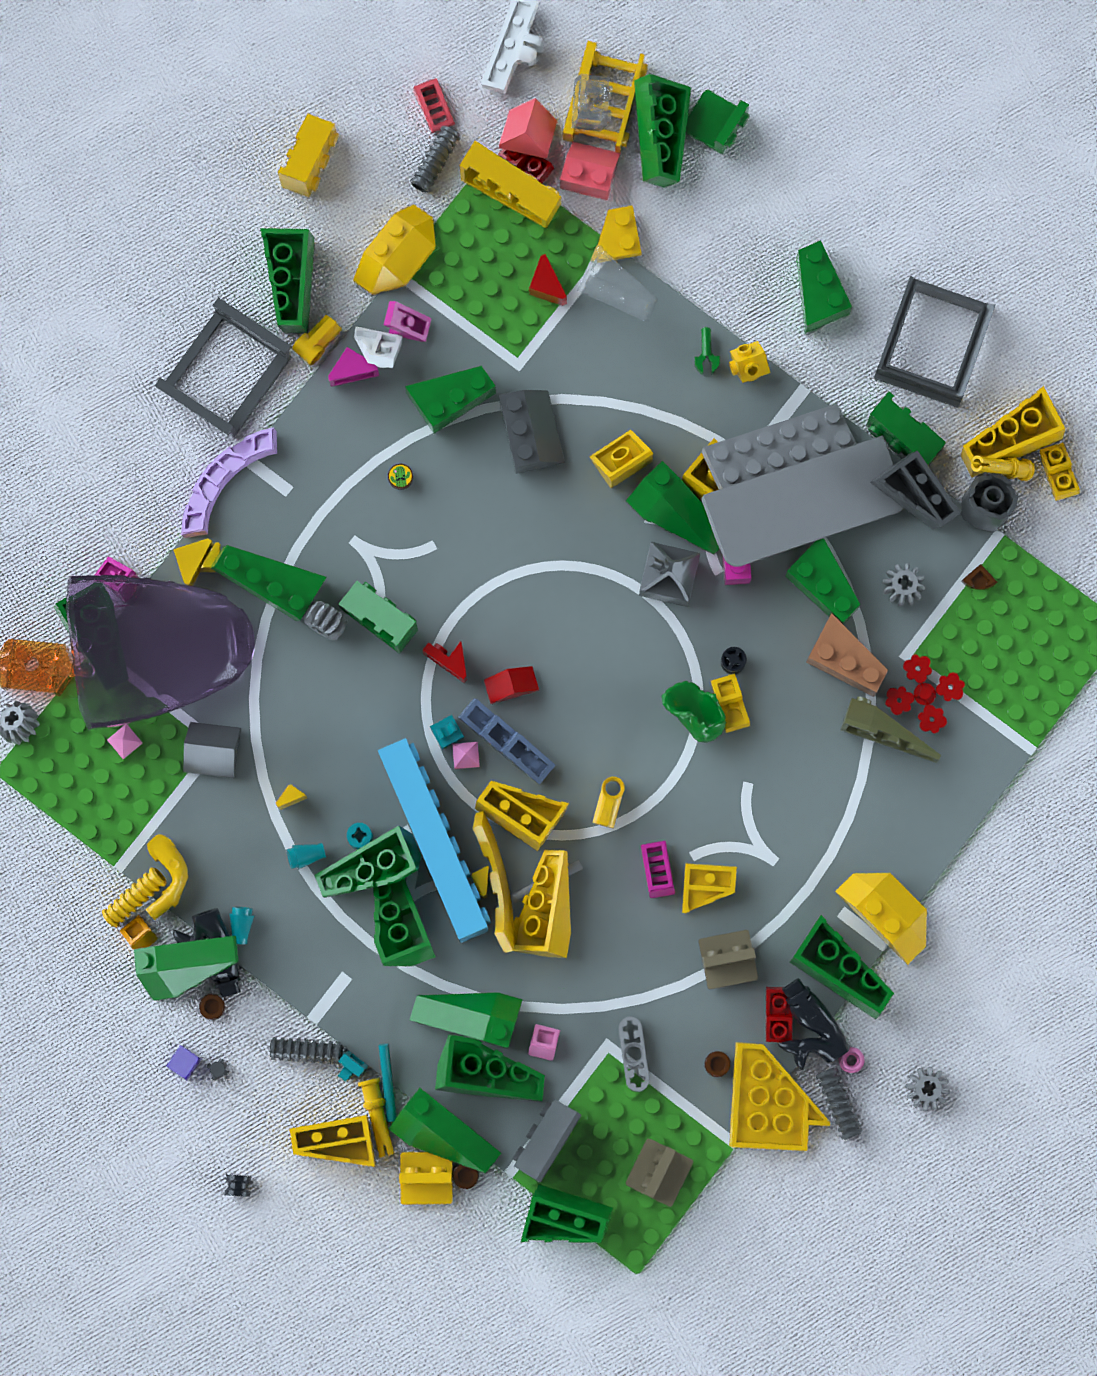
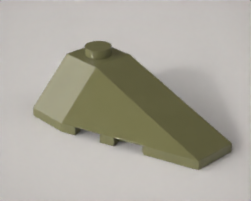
M859 696L857 699L852 698L850 700L840 729L841 731L935 763L940 760L941 755L877 706L871 705V700Z

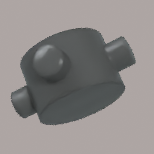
M221 1058L218 1062L208 1063L207 1065L211 1075H213L212 1080L216 1081L217 1077L227 1076L229 1073L223 1064L224 1060Z

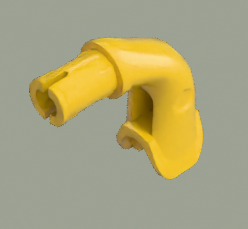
M157 834L148 842L147 849L151 857L156 862L160 861L169 871L172 882L162 891L163 895L145 909L154 920H157L172 906L175 908L178 905L188 879V867L184 858L176 848V845L167 836Z

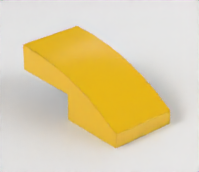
M732 674L711 680L713 693H716V698L726 716L725 732L728 733L749 727L750 721L736 675Z

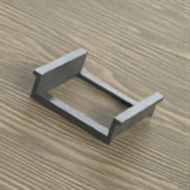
M910 276L874 379L959 408L996 304H987ZM915 291L979 313L953 387L889 365Z
M218 297L213 304L215 310L213 316L166 381L159 378L154 386L226 435L230 434L235 438L292 357L289 350L292 346ZM223 319L276 354L273 361L229 422H226L175 388L178 381Z

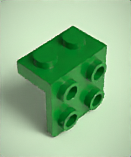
M705 90L688 115L686 134L723 154L727 147L731 148L734 144L739 127L743 128L750 117V114H748L749 104L740 100L736 106L714 92Z

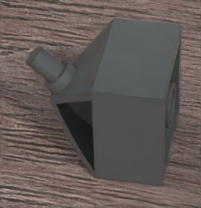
M651 542L639 596L688 607L700 553Z

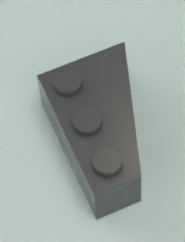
M918 451L909 453L870 482L931 529L941 528L961 513Z

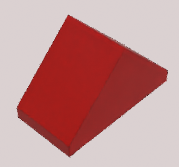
M546 254L540 256L531 281L529 295L564 306L567 304V296Z
M533 666L506 669L484 679L490 704L539 691Z

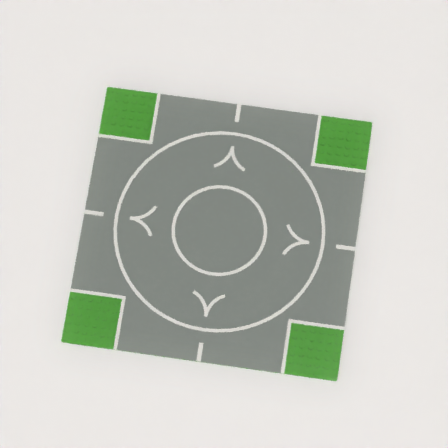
M466 184L434 223L436 248L408 284L390 291L379 292L270 427H274L277 431V454L266 456L249 464L226 484L213 506L209 519L208 534L189 538L182 537L173 548L176 549L208 538L212 540L213 544L219 542L221 550L224 546L229 545L327 577L313 601H322L325 604H329L346 617L347 625L343 634L337 640H329L316 633L313 629H310L305 624L303 617L300 621L293 620L217 572H200L193 588L189 589L184 584L174 550L172 549L116 619L129 679L106 692L84 659L36 719L40 726L34 728L36 735L31 734L29 742L22 740L20 745L16 744L1 762L0 778L134 883H138L137 879L144 878L143 874L149 873L151 867L158 869L164 875L167 885L164 887L160 886L161 890L155 891L153 898L156 900L163 895L162 891L171 884L172 877L160 861L156 862L151 857L147 844L157 834L167 836L176 845L188 867V879L179 903L175 908L172 906L169 909L172 913L193 928V915L218 908L229 936H232L229 913H232V907L253 908L252 914L255 916L247 944H237L239 961L237 963L332 1038L341 1042L345 1048L381 1076L378 1045L389 1044L393 1085L409 1098H412L419 1088L423 1089L499 1150L502 1154L494 1164L532 1194H534L538 1185L541 1184L613 1207L608 1230L602 1242L596 1244L633 1273L639 1274L735 1148L729 1146L736 1042L763 1044L789 1075L797 1066L794 1054L781 1049L778 1045L779 1042H766V987H785L799 978L804 986H809L810 991L820 999L832 1016L836 1015L846 1000L791 964L790 961L820 915H822L831 928L842 936L845 943L853 951L857 952L861 960L869 968L873 966L888 945L835 891L853 873H891L919 902L922 901L1096 671L1097 603L999 530L988 532L978 529L968 521H965L961 513L941 528L931 529L903 508L899 513L824 538L860 602L858 610L844 626L888 670L877 693L872 697L806 663L829 617L785 576L787 570L814 542L750 563V584L725 585L721 550L713 555L687 542L686 539L644 520L626 500L641 481L662 461L682 480L683 474L702 453L703 447L707 446L713 438L717 442H721L830 405L768 359L771 373L758 377L754 381L742 383L738 375L733 376L729 361H732L730 351L738 348L740 345L747 344L631 257L594 264V255L600 234L561 205L548 227L544 228ZM546 254L567 296V304L564 306L529 295L531 281L540 256ZM389 301H397L431 318L426 342L402 338V345L393 368L378 367L379 376L333 387L330 386L328 375L346 347L364 357L354 338L355 327L389 333L390 328L384 326ZM704 327L711 328L712 353L715 356H720V366L713 375H711L712 365L708 358L703 363V375L694 366V358L702 354L701 329ZM482 366L495 384L496 394L434 434L406 394L405 386ZM520 390L549 391L565 463L518 474L515 473L499 395ZM844 416L856 444L874 439ZM632 430L652 450L653 461L610 489L589 456L627 431ZM888 449L893 465L902 459ZM405 464L411 468L413 482L410 487L404 490H397L390 485L388 472L392 466ZM948 493L961 512V502ZM651 542L700 553L688 607L639 596ZM909 563V571L912 572L914 568H919L916 577L924 575L925 579L920 584L925 585L926 589L925 591H918L922 595L920 600L913 598L914 603L909 606L905 599L901 607L898 606V598L892 603L889 601L893 595L892 593H883L884 589L889 586L882 584V581L885 578H889L886 574L888 570L895 572L894 567L896 564H899L902 570H904L905 564ZM980 564L998 582L995 586L986 590L971 589L961 582ZM902 580L900 584L902 589L906 590L908 585H906V580ZM356 581H359L361 584L367 582L377 590V595L382 598L387 597L396 604L397 609L403 613H408L416 620L418 631L400 654L339 608V602ZM460 641L462 642L467 681L465 683L423 655L422 650L428 642L433 646L438 643L448 651L447 656L451 655ZM730 647L741 648L746 654L747 661L742 672L735 675L742 693L750 726L728 733L724 729L722 735H719L714 741L708 743L698 742L678 718L665 709L661 696L668 688L683 681L693 682L700 687V690L713 693L711 680L731 675L726 673L721 667L723 652ZM914 654L919 655V657L927 656L930 659L929 667L932 668V673L927 676L923 683L931 684L935 690L937 685L940 684L939 678L941 676L947 677L952 672L958 674L959 680L965 683V687L962 689L963 697L960 700L952 699L951 701H945L943 696L936 693V698L931 705L936 709L942 708L944 711L943 716L947 719L946 726L939 728V732L936 734L931 731L923 732L919 727L921 721L918 719V714L923 712L926 705H921L914 699L913 703L910 704V711H903L900 715H894L891 712V708L885 705V701L888 699L887 691L890 688L898 689L903 686L906 688V692L913 694L915 687L920 684L914 679L909 680L906 677L907 672L903 669L904 662L911 660V656ZM533 666L539 691L490 704L484 679L506 669ZM858 696L871 700V705L877 706L941 755L940 760L935 763L841 731L840 729L850 700L852 698L857 699ZM474 698L479 700L493 714L499 716L513 730L520 733L555 764V767L540 785L458 718ZM452 715L464 736L463 739L456 743L478 742L480 767L454 769L453 745L442 750L430 726ZM190 722L241 728L234 778L183 772L184 741ZM127 724L143 744L125 759H122L107 739ZM405 738L408 744L414 743L420 758L416 763L418 767L424 766L430 781V784L426 786L429 791L433 789L440 804V807L436 809L439 814H445L451 829L446 832L449 838L455 837L461 852L457 854L459 862L465 861L470 875L486 866H489V873L493 872L491 863L483 856L473 831L474 817L479 812L475 809L476 801L490 781L519 788L524 792L534 795H543L545 798L558 802L569 803L566 812L538 851L487 817L503 860L510 895L534 883L532 877L544 850L567 851L568 865L577 860L581 863L583 869L568 876L571 935L567 958L544 957L516 951L503 952L495 936V908L499 907L498 896L492 892L490 877L488 880L487 898H481L480 901H477L479 908L485 907L491 921V924L487 925L489 931L460 943L421 853L419 870L405 877V881L436 957L412 967L383 966L374 943L375 909L373 888L324 898L314 876L357 850L349 844L346 837L348 828L354 823L366 824L372 831L373 840L397 826H401L413 834L377 750ZM609 777L620 778L625 786L614 829L592 823L602 784ZM609 782L606 785V792L612 796L617 795L620 792L619 784ZM290 784L307 796V799L282 810L276 806L277 800ZM666 840L675 894L650 898L641 845ZM323 844L326 858H322L299 870L297 868L291 869L286 849L292 848V845ZM654 852L647 855L648 857L663 855V852ZM664 862L649 864L650 867L665 865ZM685 863L736 866L735 893L693 909L688 913H682ZM666 872L652 874L651 878L664 876L667 874ZM472 877L467 878L469 885L475 884ZM667 882V883H662V884H656V885H653V886L668 884V882ZM511 898L513 917L515 919V917L520 916L524 903L521 900L514 904ZM748 930L752 948L754 947L758 980L708 989L698 940L700 938ZM499 992L523 999L509 1049L482 1042V1044L493 1050H498L515 1062H520L545 1075L543 1101L459 1094L435 1090L437 1066L448 1035H461L410 1021L416 996ZM792 1015V1040L819 1037L818 1034L800 1025ZM626 1017H635L642 1025L649 1084L641 1092L630 1090L626 1084L619 1037V1024ZM628 1021L627 1026L623 1027V1032H628L629 1040H624V1045L632 1042L640 1043V1038L634 1039L633 1033L635 1030H638L637 1025H632V1021ZM535 1024L560 1030L553 1061L528 1054ZM630 1047L626 1052L628 1060L636 1062L641 1058V1051L637 1047ZM714 1051H721L730 1059V1069L722 1077L709 1075L704 1067L706 1057ZM643 1063L638 1066L628 1065V1071L634 1069V1078H631L630 1082L635 1083L636 1087H641V1082H644L645 1078L640 1077L638 1069H644ZM555 1099L581 1114V1117L540 1183L514 1167L516 1161L512 1158L520 1146L525 1148L530 1139L526 1135L533 1124L538 1126L542 1121L543 1116L539 1114L547 1101L552 1104ZM648 1138L693 1160V1164L672 1207L625 1184Z

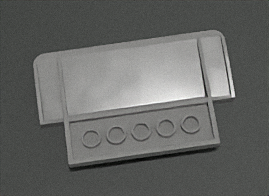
M838 404L705 446L701 451L719 489L703 495L701 500L725 561L734 567H740L899 513L903 509L901 505L870 483L893 466L883 436L856 444Z

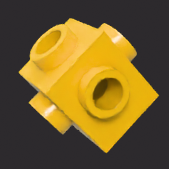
M758 341L740 345L738 348L730 351L732 361H729L731 372L733 376L738 375L742 383L754 381L758 377L771 373L766 353Z

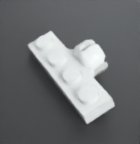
M512 1L481 83L483 88L506 94L518 64L523 63L533 66L539 62L540 58L536 57V54L542 55L543 42L539 36L529 34L539 7L537 1Z

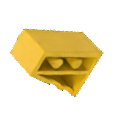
M367 1115L289 1129L293 1155L376 1167Z

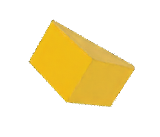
M208 538L173 549L184 584L189 589L193 588L201 572V566L214 546L212 540Z

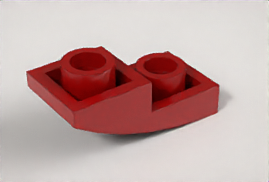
M502 149L498 154L526 174L535 177L541 184L555 169L552 163L542 157Z
M766 987V1042L792 1040V1013L789 1009L790 1004L786 1002L787 996L782 991L784 987Z

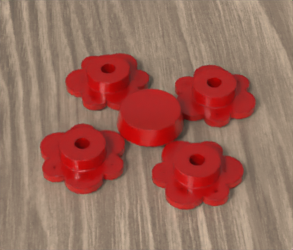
M914 654L911 656V660L904 662L903 669L907 672L906 677L909 680L914 679L920 684L915 687L913 694L906 692L907 690L903 686L898 689L890 688L887 691L888 699L885 701V705L891 708V712L894 715H900L903 711L909 712L911 709L910 704L913 703L914 699L917 703L926 705L923 712L918 714V719L921 721L919 727L923 732L931 731L936 734L939 732V728H944L947 724V719L943 716V709H936L931 705L936 698V693L943 696L945 701H951L952 699L960 700L963 697L962 689L965 687V683L959 680L958 674L952 672L947 677L941 676L939 678L940 684L937 685L935 690L931 684L923 683L927 676L932 673V668L929 667L930 659L927 656L919 657V655Z

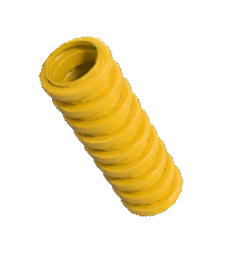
M151 867L149 873L143 874L144 878L137 879L138 883H133L131 885L132 888H127L125 894L121 893L120 899L116 898L114 904L110 903L108 909L102 910V915L109 925L115 928L119 927V922L123 923L125 917H130L131 912H136L137 907L143 906V901L147 902L149 896L153 897L155 891L161 890L160 886L164 887L167 885L164 875L158 869Z

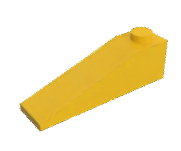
M544 850L532 877L534 883L529 895L525 894L522 903H524L521 914L514 919L513 951L544 957L567 958L571 935L568 853L564 850Z

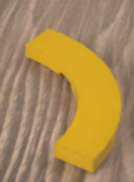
M481 811L475 814L473 831L483 856L491 863L493 872L489 873L492 892L498 896L499 907L495 908V936L503 952L507 953L514 949V917L509 884L494 833L485 812Z

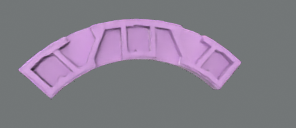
M274 427L245 437L243 441L232 448L228 447L208 465L192 489L193 494L184 510L181 535L184 538L208 534L209 519L213 506L226 484L249 464L266 456L277 454V431Z

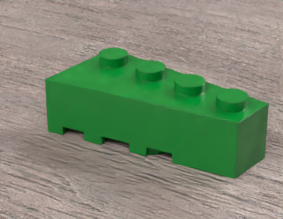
M229 545L222 548L211 566V569L295 621L302 619L327 578Z
M820 915L790 961L791 964L874 1019L881 1015L894 994L884 981L861 960L857 952L853 951L845 943L842 936L831 928L822 915Z

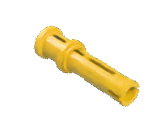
M978 455L974 456L971 460L972 462H978V465L971 464L973 471L1002 474L1008 479L1018 478L1021 481H1028L1035 472L1034 464L1029 459L1018 460L1015 457L995 459Z
M380 1077L358 1083V1087H361L365 1103H363V1108L369 1112L379 1158L386 1156L384 1145L386 1146L388 1156L395 1154L383 1109L386 1102L385 1098H382L379 1087Z

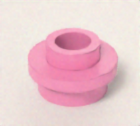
M850 1047L846 1054L838 1058V1062L843 1071L856 1073L864 1065V1055L859 1049ZM852 1055L855 1057L856 1063L854 1065L847 1063L846 1059L848 1056Z

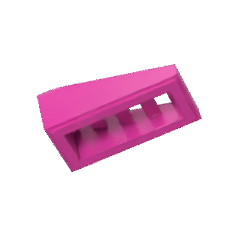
M666 840L641 845L650 898L674 895L675 890ZM654 852H663V855L648 857L647 855ZM659 862H664V863H665V865H660V866H654V867H650V866H649V864H653V863H659ZM666 872L667 874L664 876L651 878L652 874ZM667 882H668V884L653 886V885H656V884H662V883H667Z

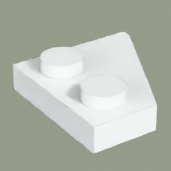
M355 327L354 338L367 362L375 364L380 368H393L402 345L403 336Z

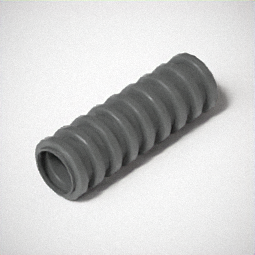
M442 126L440 128L441 133H437V139L433 140L434 145H431L429 147L430 152L425 154L426 159H422V165L418 166L419 171L415 172V178L410 180L412 186L424 193L430 192V186L434 185L433 180L438 178L437 173H441V167H444L446 164L445 160L449 159L448 154L453 152L452 147H456V141L460 140L461 136L451 127Z
M273 1037L270 1043L271 1060L279 1058V1060L283 1061L284 1058H287V1061L295 1059L296 1062H299L302 1059L303 1062L311 1060V1063L319 1061V1063L323 1064L324 1061H327V1064L335 1062L336 1065H339L338 1061L342 1057L341 1042L333 1044V1041L325 1043L323 1040H321V1043H317V1040L309 1042L308 1039H305L304 1042L301 1039L293 1041V1038L285 1040L282 1037L280 1040H277V1037Z
M833 1067L818 1073L816 1079L820 1080L819 1086L824 1089L822 1094L827 1096L825 1101H829L830 1106L828 1108L829 1110L832 1109L833 1113L831 1115L836 1118V1121H834L835 1125H839L837 1130L843 1135L841 1139L847 1140L861 1134L863 1129L858 1127L860 1122L856 1121L855 1117L857 1115L852 1112L854 1108L848 1103L850 1098H846L845 1094H847V1091H843L842 1087L844 1084L840 1083L839 1079L841 1077L836 1074L838 1069Z

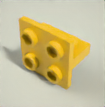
M402 1152L400 1154L399 1173L401 1204H452V1161L428 1152Z

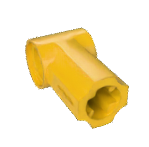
M325 315L309 333H304L297 339L292 350L312 366L322 357L325 348L342 331V328L331 317Z
M609 777L604 780L592 823L614 829L625 788L620 778ZM609 782L619 784L620 792L617 795L612 796L606 792V785Z

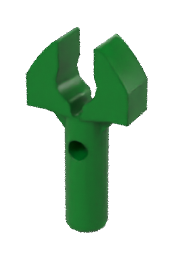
M704 327L701 329L702 354L694 358V366L703 375V363L708 358L712 365L711 375H713L720 366V356H715L712 353L711 328Z

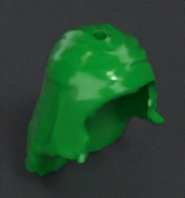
M683 681L674 684L662 694L661 698L665 709L678 718L695 740L708 743L722 735L727 722L725 713L716 698V693L704 692L695 683Z

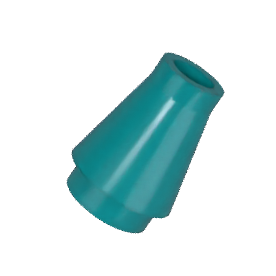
M322 843L292 845V848L286 849L291 869L297 868L299 870L313 862L326 858Z
M232 907V913H229L232 936H236L237 944H247L255 916L252 914L253 908Z

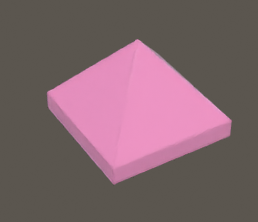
M127 724L107 739L122 759H125L143 744Z
M478 742L452 744L454 769L480 767Z

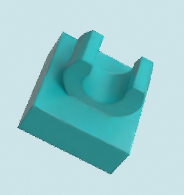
M452 715L430 726L442 750L464 738Z
M348 1050L338 1061L344 1066L338 1076L346 1082L353 1074L357 1077L364 1074L369 1066Z

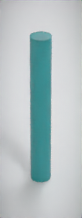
M385 1043L378 1046L386 1102L387 1122H393L397 1118L389 1044Z

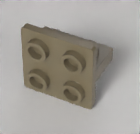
M748 930L700 938L698 940L708 989L758 980L755 964L756 955L754 947L752 948Z
M648 1138L625 1184L672 1207L693 1164V1160Z

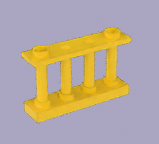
M587 41L563 130V140L572 142L574 135L579 136V133L616 142L615 152L620 153L622 146L627 147L630 133L626 132L635 100L634 80L646 76L648 64L644 63L645 54L641 53L637 64L600 55L601 52H597V43ZM602 65L634 73L632 86L594 78V75L591 74L593 66ZM596 88L629 96L626 108L624 110L588 101V98L585 97L586 90ZM587 110L622 119L619 133L582 124V121L579 120L580 112L585 113Z

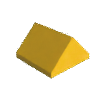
M629 430L589 457L610 489L650 464L653 461V452L632 430Z

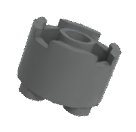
M995 473L976 477L962 497L961 515L963 519L974 527L988 532L996 531L999 527L1003 526L1018 503V494H1015V490L1011 486L1013 484L1011 480Z

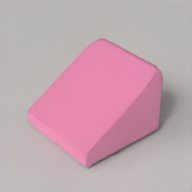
M535 1024L528 1054L553 1061L560 1030Z

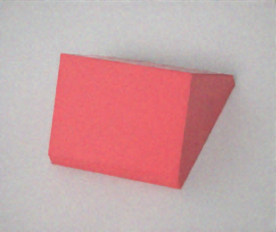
M536 98L509 110L499 148L547 159L557 120Z

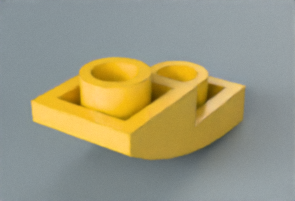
M1064 443L1040 449L1039 453L1055 501L1079 494L1080 489L1071 469L1072 463Z

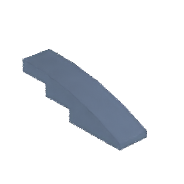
M476 698L458 716L475 733L539 785L555 767V764L520 733L513 730L499 716L493 714Z

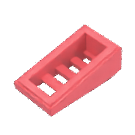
M437 78L412 88L431 133L439 131L442 126L450 127L455 125ZM434 89L435 93L423 97V92ZM438 98L439 102L429 106L426 105V101ZM441 106L443 111L430 115V110ZM445 115L447 120L434 125V119Z

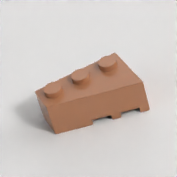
M832 613L806 663L872 697L877 693L888 672L887 668Z

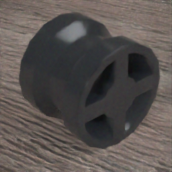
M738 647L727 648L721 657L722 669L731 675L742 672L747 661L745 652Z
M226 1174L228 1188L225 1189L224 1195L250 1197L251 1192L248 1189V1185L252 1180V1176Z

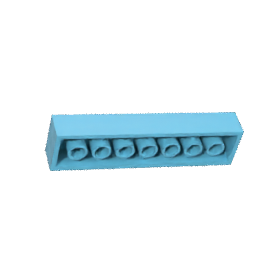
M405 738L377 750L460 943L488 932L487 925L491 924L485 907L480 909L477 901H480L481 898L475 884L469 885L467 878L471 877L464 860L459 862L457 854L461 852L455 837L449 838L446 832L451 829L445 814H439L436 809L440 807L434 789L429 791L426 786L430 784L425 768L424 766L418 767L416 763L420 758L414 743L408 744Z

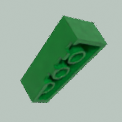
M648 74L634 80L643 182L664 188L680 182L691 87Z
M260 228L268 265V276L273 293L272 298L277 325L283 333H308L315 237L309 229Z

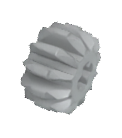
M909 563L905 564L904 570H902L899 564H896L894 567L895 572L888 570L886 574L889 578H885L882 581V584L889 586L884 589L883 593H892L893 595L889 601L892 603L898 598V606L901 607L905 599L909 606L913 605V598L920 600L922 595L918 591H925L926 589L925 585L920 584L925 579L924 575L916 577L919 568L916 567L911 572L909 571ZM902 580H906V585H908L906 590L902 589L900 584Z
M313 601L303 617L305 624L310 629H313L316 633L329 640H337L343 634L347 625V619L341 612L322 601Z
M15 700L13 705L6 704L4 712L0 711V736L3 737V740L20 745L22 740L29 742L31 734L36 735L34 728L40 726L39 721L36 720L38 714L28 703H21Z
M928 1067L925 1076L923 1069L919 1068L917 1069L919 1078L914 1074L909 1076L910 1080L915 1082V1084L905 1085V1088L913 1089L914 1091L909 1093L907 1098L911 1099L916 1096L917 1099L914 1101L913 1106H919L922 1101L923 1111L928 1110L929 1102L933 1110L938 1109L936 1100L942 1104L946 1102L941 1093L949 1094L950 1090L942 1089V1085L947 1084L949 1081L948 1079L938 1080L942 1075L940 1070L932 1076L933 1068ZM924 1082H928L927 1085H933L934 1089L930 1091L931 1096H927L928 1093L923 1094L921 1089L925 1087Z

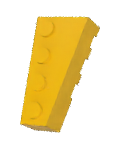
M1041 387L1033 396L1022 401L1018 407L1010 413H1006L994 425L986 428L963 445L961 458L971 478L984 473L972 470L971 464L978 465V462L971 461L974 456L979 455L995 459H1006L1007 457L1020 458L1063 439L1065 427L1045 387Z

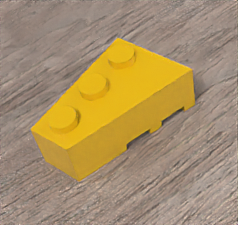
M307 113L295 139L297 140L293 150L289 149L286 157H289L286 167L280 166L278 170L282 188L308 198L312 191L315 192L320 183L318 175L321 168L325 169L328 164L329 155L327 154L330 146L334 147L338 140L339 133H336L335 123Z
M490 781L477 799L475 809L479 812L484 811L489 819L538 851L566 812L569 803L558 802L545 798L543 795H534L524 792L519 788Z

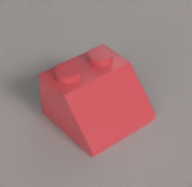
M572 141L562 170L560 189L608 201L620 153Z

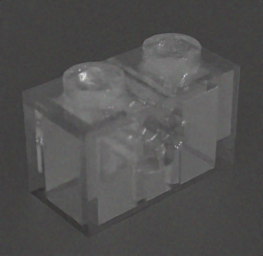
M581 73L574 80L572 128L600 132L609 125L611 110H608V102L611 100L613 91L612 86L609 85L610 77Z

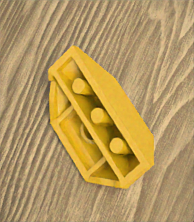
M414 204L394 213L363 252L353 281L372 295L406 286L436 248L433 217Z
M853 873L835 891L907 965L926 947L927 909L891 873Z

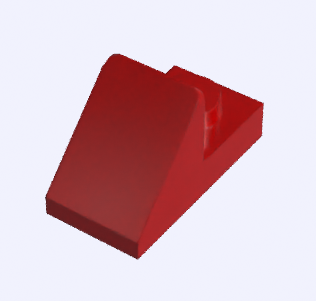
M429 642L422 650L423 655L465 683L467 681L462 642H459L450 656L446 655L448 651L438 643L434 646Z

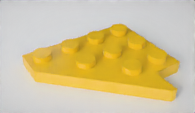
M736 1042L729 1146L807 1151L809 1125L830 1126L831 1122L763 1044Z

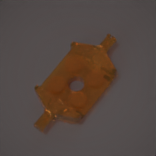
M8 639L0 650V686L6 691L8 689L54 693L56 696H61L74 676L90 677V667H75L69 647L66 644ZM32 659H37L39 665L36 670L28 671L26 668L27 663Z

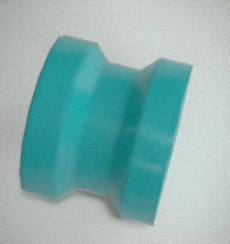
M354 823L347 830V840L357 850L373 841L372 831L364 823Z

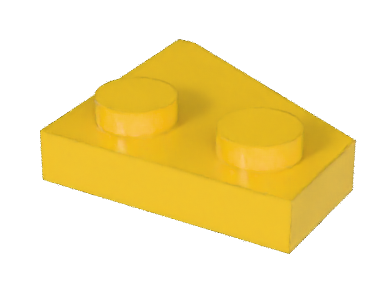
M633 205L608 210L594 255V264L642 255Z
M685 863L682 913H688L693 909L735 893L737 867Z

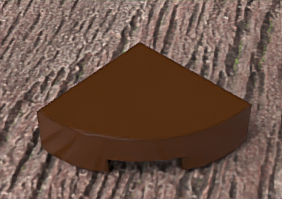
M982 564L977 566L961 581L965 586L975 590H986L998 583Z

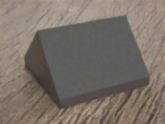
M190 722L184 741L183 772L234 778L241 728Z

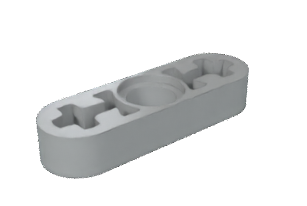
M626 1017L619 1024L625 1079L630 1090L641 1092L649 1084L642 1025L637 1018ZM628 1021H632L634 1026L637 1025L638 1030H635L633 1035L634 1039L640 1038V1043L632 1042L624 1045V1040H629L628 1032H623V1027L627 1026ZM630 1047L639 1048L641 1051L640 1060L636 1062L628 1060L626 1056L627 1050ZM643 1063L644 1069L639 1068L638 1070L640 1077H644L645 1081L641 1082V1087H636L635 1083L630 1082V1079L634 1078V1069L628 1071L627 1066H638Z

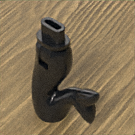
M218 908L192 916L193 934L191 936L178 930H173V937L176 943L229 936ZM237 963L217 975L210 976L211 980L216 982L214 984L215 988L219 987L222 998L241 992L238 984L241 978L238 975Z
M797 978L782 989L787 996L786 1002L790 1004L789 1009L795 1020L803 1027L821 1036V1038L793 1039L778 1043L781 1049L794 1054V1060L798 1068L804 1070L809 1053H816L827 1063H830L849 1051L850 1047L836 1020L820 999L810 991L809 986H804L801 980Z

